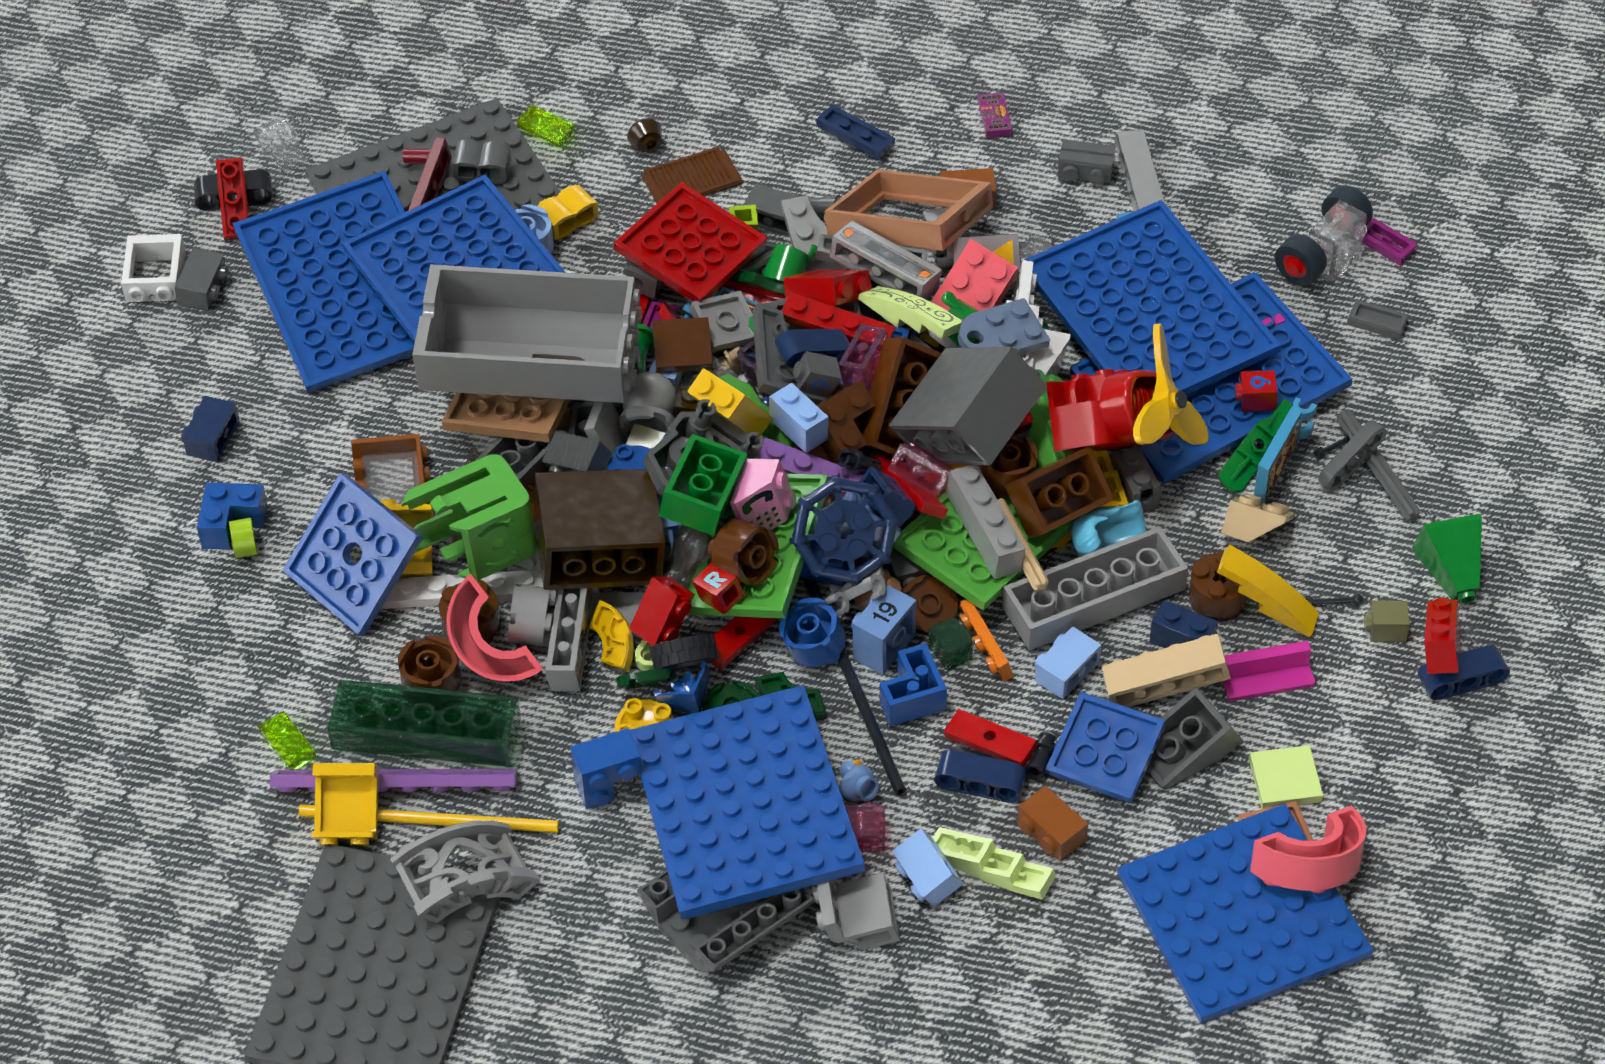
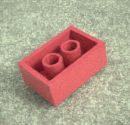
M970 239L931 302L949 311L951 307L945 305L941 299L943 294L949 291L957 299L964 301L979 311L998 306L1019 273L1018 267Z

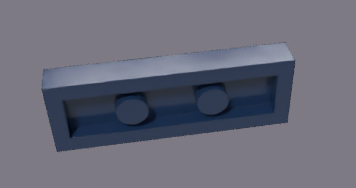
M833 104L816 119V127L878 160L895 146V137Z

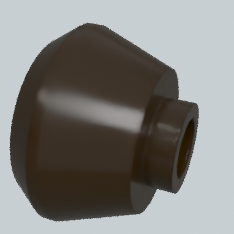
M640 119L630 127L627 139L633 147L641 152H652L661 144V125L655 119Z

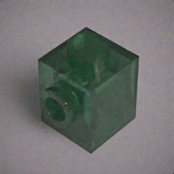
M955 617L946 621H940L929 629L928 647L947 671L972 659L973 641L970 632L966 626H961Z

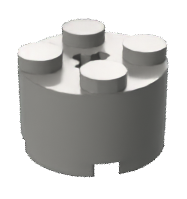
M516 584L510 609L511 617L508 625L507 642L549 647L557 589L544 590L543 587Z

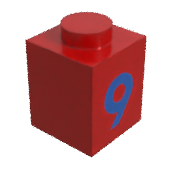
M1275 370L1240 373V383L1235 384L1236 401L1241 400L1242 412L1276 409L1277 385Z

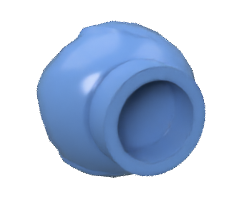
M848 760L842 763L839 771L842 777L841 784L839 785L841 795L851 802L873 799L879 788L873 771L868 766L863 765L860 760Z

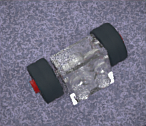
M1341 185L1335 188L1324 199L1321 206L1323 217L1309 231V237L1302 234H1294L1278 247L1274 259L1278 270L1286 279L1300 286L1310 285L1318 277L1332 283L1339 275L1343 276L1346 273L1349 264L1354 259L1360 258L1365 248L1363 238L1368 229L1367 225L1373 218V208L1369 199L1358 189L1348 185Z

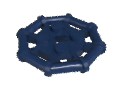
M834 475L831 480L805 497L798 499L799 506L793 535L789 539L790 544H794L811 570V576L847 582L854 586L858 585L860 580L886 563L890 564L896 529L900 523V518L895 516L878 489L879 485L839 478L838 475ZM841 490L864 496L859 503L842 499ZM834 492L835 501L821 510L814 506V504ZM870 499L883 517L882 520L874 521L865 506ZM812 511L817 515L813 533L805 534L809 512ZM844 522H848L849 528L853 529L852 535H847L846 539H842L841 533L836 532L837 527L843 526ZM885 526L881 548L878 550L872 546L875 530L877 527ZM816 540L824 553L820 561H818L806 541ZM867 551L876 555L855 569V559L861 557ZM830 558L847 561L848 570L825 565Z

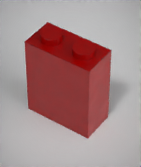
M819 269L783 277L785 298L791 292L828 305H840L859 300V294L871 289L870 270Z

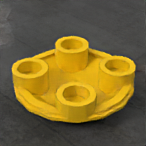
M631 698L625 702L624 708L616 718L615 732L626 728L631 730L674 719L671 708L668 704L652 699L639 700Z

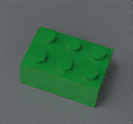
M692 434L664 490L658 516L714 536L733 497L747 458V453Z

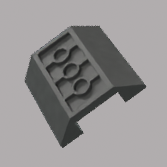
M667 870L637 889L641 900L660 932L697 970L710 972L717 971L814 903V898L804 888L681 920Z

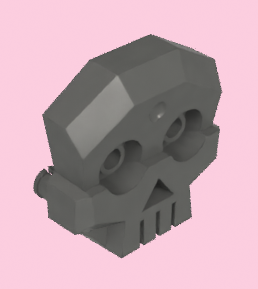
M703 399L699 401L695 412L679 413L669 425L663 440L647 452L643 462L656 487L657 493L663 497L664 490L680 460L681 453H683L692 434L747 453L746 459H761L760 449L764 444L763 436L761 435L757 441V432L745 433L716 413V406L713 402L710 408H708L710 400ZM730 503L722 519H728L732 511Z

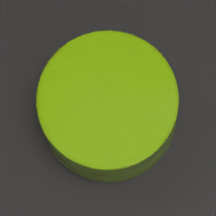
M245 518L229 521L235 557L241 558L258 555L252 519Z

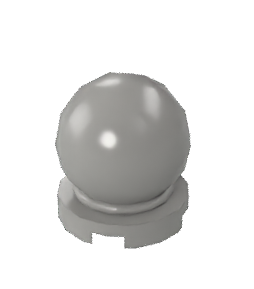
M648 371L637 374L636 386H631L630 396L622 403L624 411L619 416V430L627 439L634 424L666 433L669 425L675 419L672 415L677 395L676 388L672 382L656 372Z

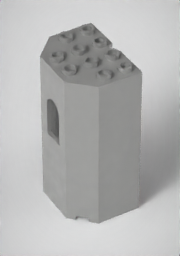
M430 264L423 299V314L419 319L412 354L419 390L624 403L630 396L631 386H636L637 369H634L635 363L639 364L640 347L637 346L639 338L637 324H641L642 307L639 306L640 289L635 288V277Z

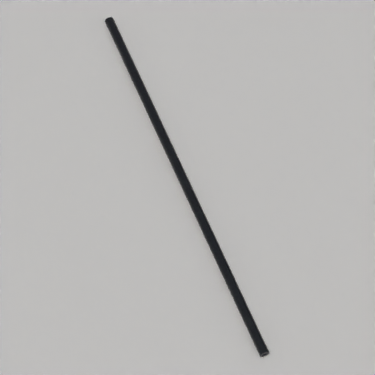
M802 578L810 598L823 599L816 581ZM844 647L838 660L840 668L893 791L896 795L903 794L906 791L905 785Z

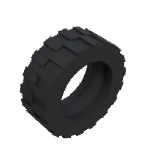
M714 634L679 638L650 647L654 669L675 668L677 670L697 666L703 661L708 663L719 659Z

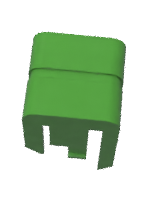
M491 454L416 486L407 491L402 502V507L408 505L409 510L430 502L431 507L438 515L415 525L414 530L424 537L415 553L462 533L463 539L439 549L446 561L458 560V557L466 554L468 568L458 572L461 578H466L469 574H472L478 581L523 561L536 553L538 546L528 492L506 460L500 455Z

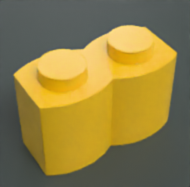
M580 185L564 188L558 196L544 199L537 205L548 213L555 240L566 237L576 228L583 227L598 217V203Z

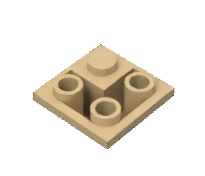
M1245 493L1244 496L1240 495V497L1230 500L1221 534L1250 542L1294 519L1295 513L1288 511L1289 506L1277 502L1267 505L1261 503V497Z

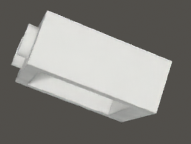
M182 234L127 236L121 282L126 302L176 300L175 285L184 268L186 255ZM172 261L170 277L133 278L135 262Z

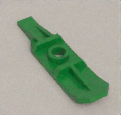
M1286 398L1282 400L1270 417L1258 421L1218 473L1220 483L1231 492H1241L1258 469L1261 459L1291 406H1293ZM1257 439L1263 443L1261 450L1257 449L1254 445Z

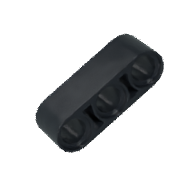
M262 169L245 171L248 207L269 203L272 199L270 173ZM217 174L203 175L194 181L195 205L198 209L203 211L221 210ZM230 196L229 201H235L238 196Z

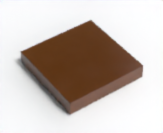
M708 317L653 321L656 373L702 370L703 368L706 370L713 369Z

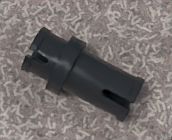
M842 449L838 454V465L845 467L848 472L865 474L868 468L872 466L882 471V466L880 465L882 462L880 460L864 456L861 451Z
M1048 732L1039 733L1037 737L1038 747L1025 767L1027 775L1035 779H1040L1044 776V771L1057 743L1056 737Z

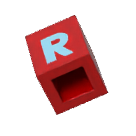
M713 563L708 565L692 580L700 600L724 615L745 596L737 576L713 566Z

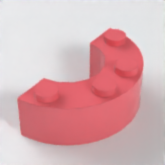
M469 574L455 590L450 600L446 617L448 638L460 661L474 673L495 681L522 680L542 671V666L526 645L513 651H501L491 647L483 640L478 630L477 617L481 606L489 597L473 575Z
M1352 806L1327 814L1324 839L1302 841L1289 838L1277 832L1255 840L1250 872L1270 886H1281L1314 893H1322L1326 889L1346 884L1356 876L1361 868L1366 837L1365 822L1359 812Z

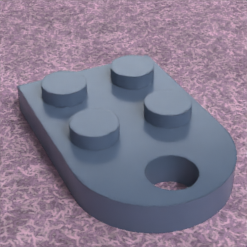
M1025 298L968 315L962 321L958 333V342L962 348L1014 347L1022 355L1046 348L1050 343V338ZM968 338H977L981 343L974 344Z

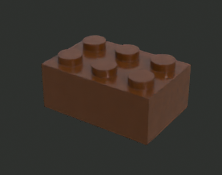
M1090 446L1071 452L1004 485L1028 539L1045 534L1114 500Z

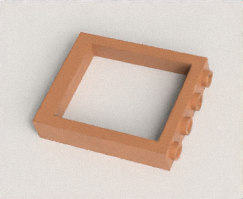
M877 169L825 210L824 223L827 226V235H835L848 223L854 221L896 245L943 251L993 208L992 187L990 182ZM884 199L950 207L934 222L866 214Z

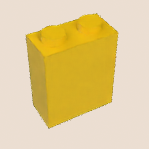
M704 368L687 391L698 401L709 399L708 408H710L713 402L716 406V413L745 433L757 432V441L773 419L745 394Z

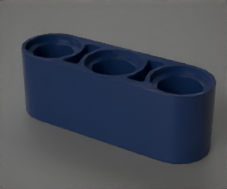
M842 329L787 330L781 333L775 340V345L786 366L789 368H794L806 351L835 357L839 367L849 364L856 356L851 343Z
M1488 645L1459 653L1457 673L1427 674L1426 663L1418 670V676L1432 700H1442L1496 685L1504 681L1510 674L1506 662L1495 645Z
M945 750L941 753L934 782L945 790L1006 803H1015L1021 798L1027 770L1022 765L1010 761L957 750Z

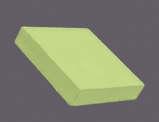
M1310 745L1250 752L1249 762L1261 809L1297 801L1298 805L1322 802L1323 792Z

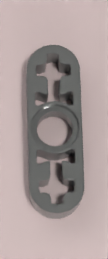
M1375 420L1366 423L1323 468L1318 481L1329 491L1338 489L1383 442L1387 430Z

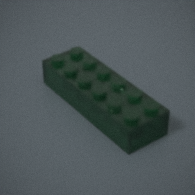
M340 679L327 731L332 750L510 767L521 714L518 697Z

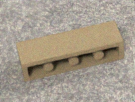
M1218 634L1202 636L1193 641L1173 644L1168 648L1144 652L1139 656L1115 660L1110 664L1102 666L1110 701L1125 707H1131L1192 690L1195 687L1199 688L1231 679Z

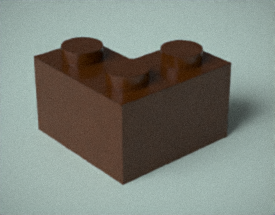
M862 381L850 384L816 404L828 416V440L821 443V446L830 462L837 461L838 454L842 449L858 450L867 444L853 420L875 406Z

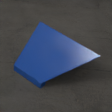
M706 662L699 663L701 672L695 677L688 670L681 679L674 682L669 681L668 683L673 689L670 692L661 693L659 689L654 690L655 700L668 704L673 710L688 713L701 712L703 698L706 695L710 680V673Z

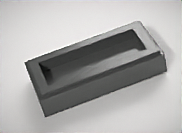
M1356 299L1348 316L1347 325L1400 340L1408 322L1409 314Z

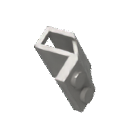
M883 872L836 885L833 880L812 886L814 899L817 904H820L821 909L820 912L816 913L819 928L821 931L826 930L832 942L851 941L857 944V949L866 950L900 941L892 891Z

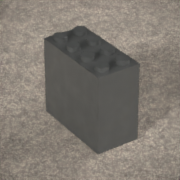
M1014 347L945 348L889 424V427L924 463L990 466L1044 392L1047 385L1040 378V373L1035 368L1029 366L1024 361L1022 353Z

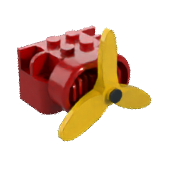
M1161 323L1154 324L1153 326L1156 371H1128V369L1113 371V369L1096 371L1094 375H1088V373L1072 375V380L1046 382L1054 451H1076L1088 446L1091 447L1092 451H1116L1128 449L1136 445L1140 447L1156 444L1157 440L1167 439L1174 432L1192 445L1208 442L1209 434L1204 420L1194 406L1187 401L1184 391H1179L1173 382L1166 338Z

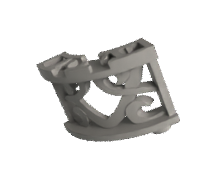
M494 820L463 822L439 829L413 843L403 845L398 853L390 858L415 903L413 907L417 915L436 924L457 909L471 904L472 897L485 894L487 898L508 897L519 900L541 880L536 871L526 867L509 836V833L512 831L511 827L508 824ZM457 848L465 849L484 857L478 865L477 872L471 874L459 868L444 869L450 855ZM418 866V874L425 876L415 879L411 871ZM429 885V895L425 897L421 888Z

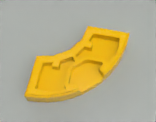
M599 600L589 628L596 631L602 640L603 652L601 662L629 672L634 652L633 635L629 629V623L620 611L610 604Z

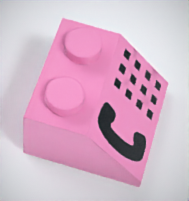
M746 459L730 504L736 519L773 530L788 520L790 511L794 509L796 504V495L791 490L788 475L784 472L780 460Z

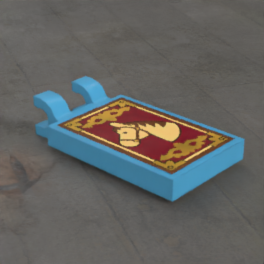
M1296 397L1293 406H1291L1258 465L1254 492L1255 496L1262 498L1261 503L1265 504L1293 455L1298 440L1306 439L1312 434L1314 423L1309 421L1307 426L1301 428L1302 421H1308L1314 417L1317 410L1316 404L1311 403L1308 409L1300 408L1301 399Z

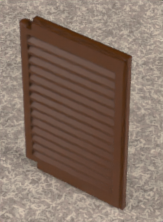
M718 146L645 169L643 171L645 175L642 176L656 204L681 182L703 196L743 183V179L726 150H720Z

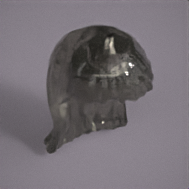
M721 520L714 536L681 524L674 538L671 552L663 562L662 576L671 577L688 589L698 567L703 561L711 557L708 553L710 541L716 538L726 522Z

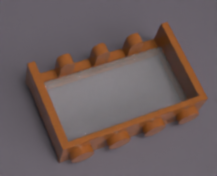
M420 434L351 440L355 481L376 499L396 500V504H402L408 490L430 481L429 466L423 467L422 463L428 461L427 447L420 444Z

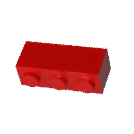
M1438 598L1427 602L1424 638L1427 674L1458 672L1461 636L1458 600Z

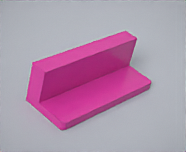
M1302 641L1225 655L1231 679L1222 681L1228 701L1232 702L1314 687L1315 679L1309 665L1311 656L1309 642Z

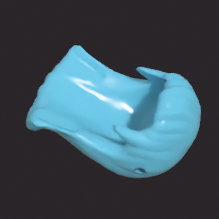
M1134 500L1132 503L1124 506L1097 507L1077 517L1071 528L1072 543L1077 554L1084 556L1146 532V521L1141 502Z

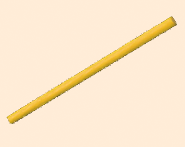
M300 804L299 817H315V805ZM378 809V822L451 826L470 821L494 820L508 824L512 830L558 833L559 821Z

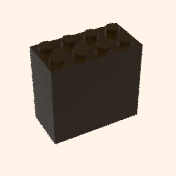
M647 469L535 473L533 517L544 590L649 585L652 577H662L665 538L661 517L658 516L659 504L656 487Z

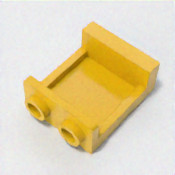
M313 763L315 817L314 831H312L311 838L319 840V845L323 846L325 844L338 845V840H350V845L366 846L369 845V840H377L379 766L375 763Z

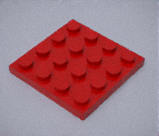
M681 182L614 242L613 250L692 302H702L713 295L767 244L768 237Z

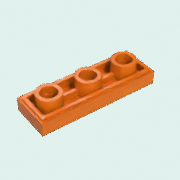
M967 599L961 601L960 606L963 614L959 615V618L966 631L973 630L975 636L972 637V640L980 653L985 651L988 655L985 662L993 675L998 673L1005 682L1013 678L1014 675L1008 660L974 604Z

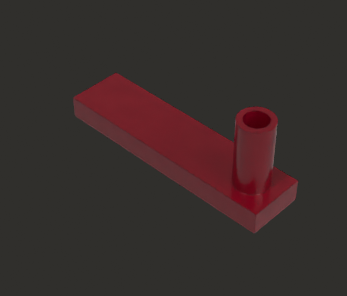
M435 138L431 149L405 148L403 150L404 164L425 165L408 211L438 197L452 159L446 138Z

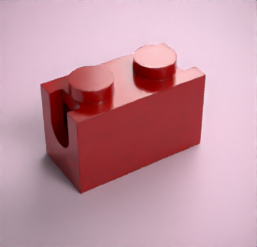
M652 577L629 629L652 646L660 642L663 643L677 639L680 626L691 609V602L695 594L671 577Z

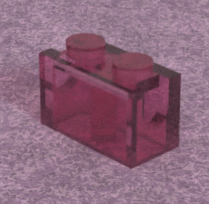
M863 324L859 326L838 364L844 387L862 381L869 393L884 339L888 338L887 329Z
M912 443L901 444L898 447L887 470L895 475H900L933 494L936 498H939L946 492L950 470L955 468ZM907 455L908 458L906 462L902 463L904 456Z

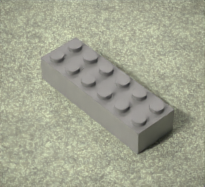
M1159 526L1045 570L1044 573L1049 580L1048 587L1045 590L1034 591L1027 578L1004 586L1002 609L1030 651L1055 641L1060 634L1065 635L1072 626L1081 631L1186 590L1188 567Z

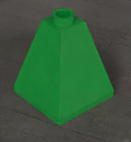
M1481 514L1424 524L1412 546L1415 555L1450 599L1459 600V603H1467L1476 599V593L1480 588Z

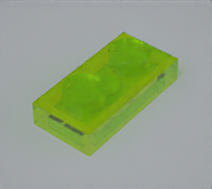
M533 104L517 119L518 128L558 147H561L575 132V125Z
M284 711L258 725L260 734L288 770H295L316 758L313 747Z

